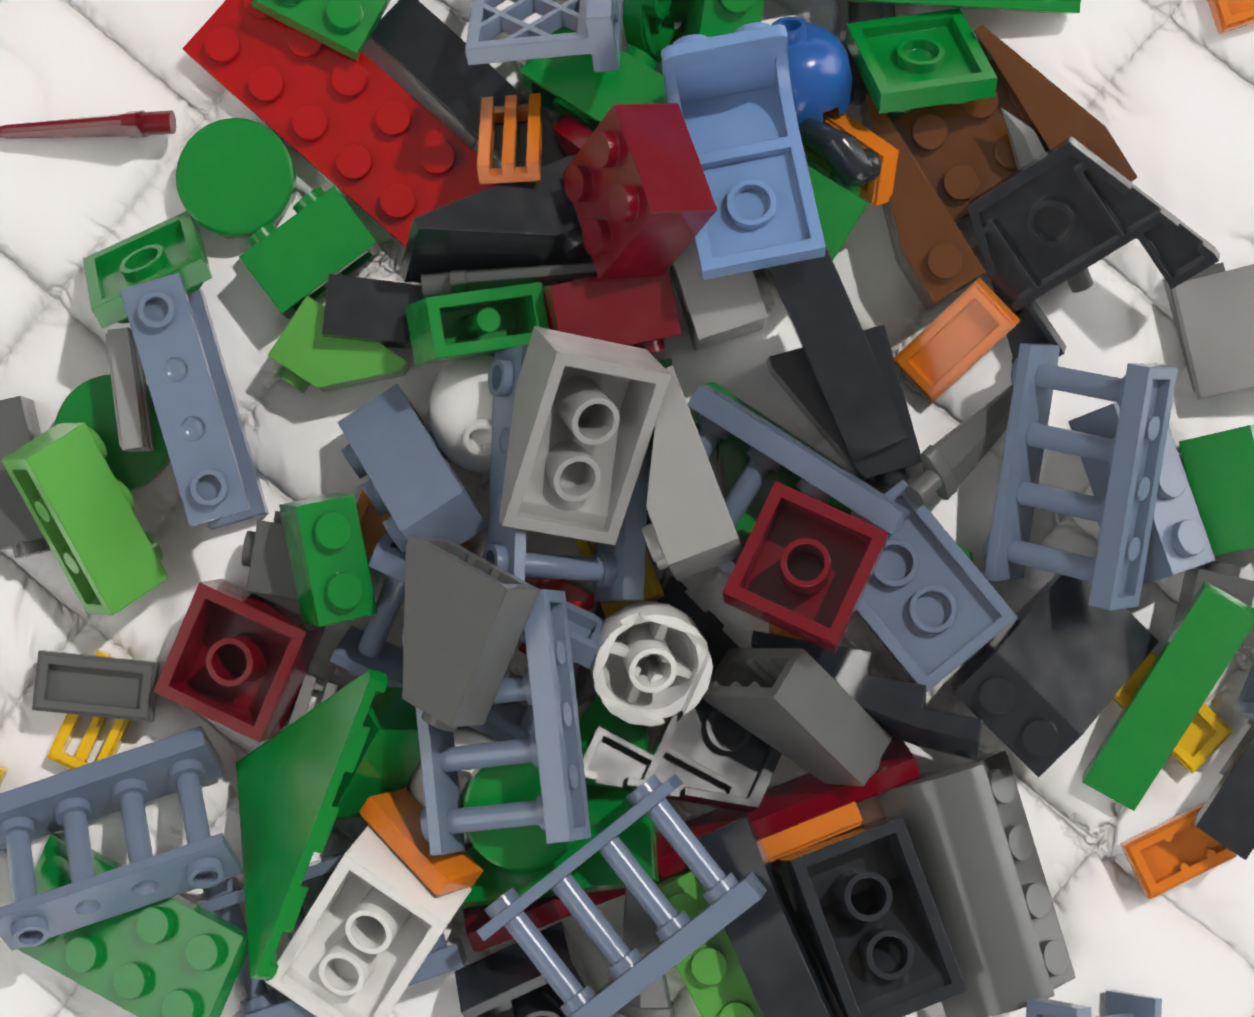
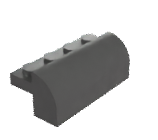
M1006 750L989 753L977 758V760L969 761L949 770L922 774L917 780L892 788L878 795L885 817H903L968 990L941 1001L946 1017H989L1026 1007L1027 999H1049L1055 996L1053 989L1076 978Z

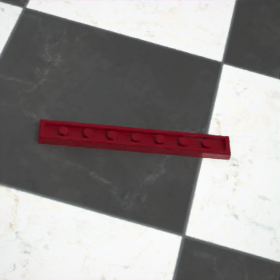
M894 739L890 741L883 753L879 768L868 779L864 787L825 784L811 773L767 789L759 808L752 813L719 808L686 821L685 824L698 838L748 815L761 840L852 802L859 803L887 792L892 788L917 780L921 775L915 758L905 742L900 739ZM661 832L655 833L659 881L688 870V866ZM626 888L589 892L586 894L597 906L625 895ZM558 897L537 899L523 910L537 929L572 916ZM489 905L463 909L466 935L474 952H480L513 939L505 926L501 927L485 941L476 932L491 920L484 911Z

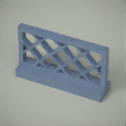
M473 0L465 46L468 65L591 54L594 72L619 70L624 0H569L562 5L554 2L556 0H509L514 3L502 11L494 7L506 0ZM534 13L542 16L530 24L522 21ZM563 26L576 31L572 33L551 34ZM502 32L510 35L505 39L490 40Z

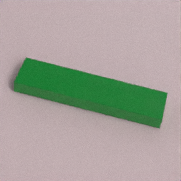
M1204 581L1082 774V783L1135 811L1253 627V607Z

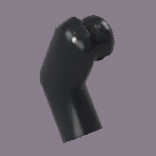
M814 118L805 119L800 123L799 131L803 147L820 155L843 183L861 187L866 182H871L879 176L881 170L879 156L871 149H863L856 138Z

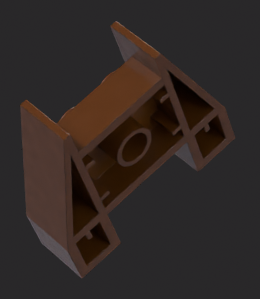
M984 25L974 29L973 33L997 76L995 97L971 100L962 104L950 103L911 109L891 121L887 113L879 114L870 94L865 96L859 109L863 126L899 150L893 193L890 196V202L882 204L895 261L926 311L976 281L986 272L956 224L970 216L967 207L970 200L1018 170L1001 108L1031 127L1045 152L1072 136L1130 182L1138 178L1105 125Z

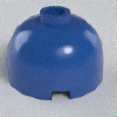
M784 17L774 21L772 25H784L788 34L789 71L798 126L808 118H814L824 123L823 113L837 106L839 108V116L846 112L854 100V88L847 50L840 40L829 30L806 22V20L799 17Z

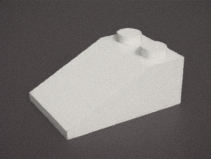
M368 825L344 854L277 962L279 967L273 979L265 982L316 1017H387L472 889L467 887L438 897L435 896Z

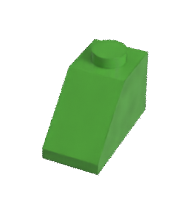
M306 296L268 353L269 357L281 364L275 375L304 394L310 384L323 392H329L405 376L411 367L406 360L379 342L324 337L322 329L325 307L309 296Z

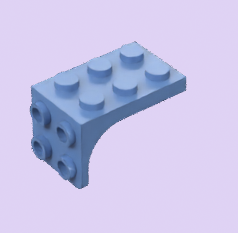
M754 22L741 26L734 33L709 38L702 34L687 35L679 38L672 45L663 48L661 51L665 103L679 104L717 207L715 214L694 237L703 280L825 256V241L792 94L788 60L789 39L786 27L781 24L769 25L764 22Z

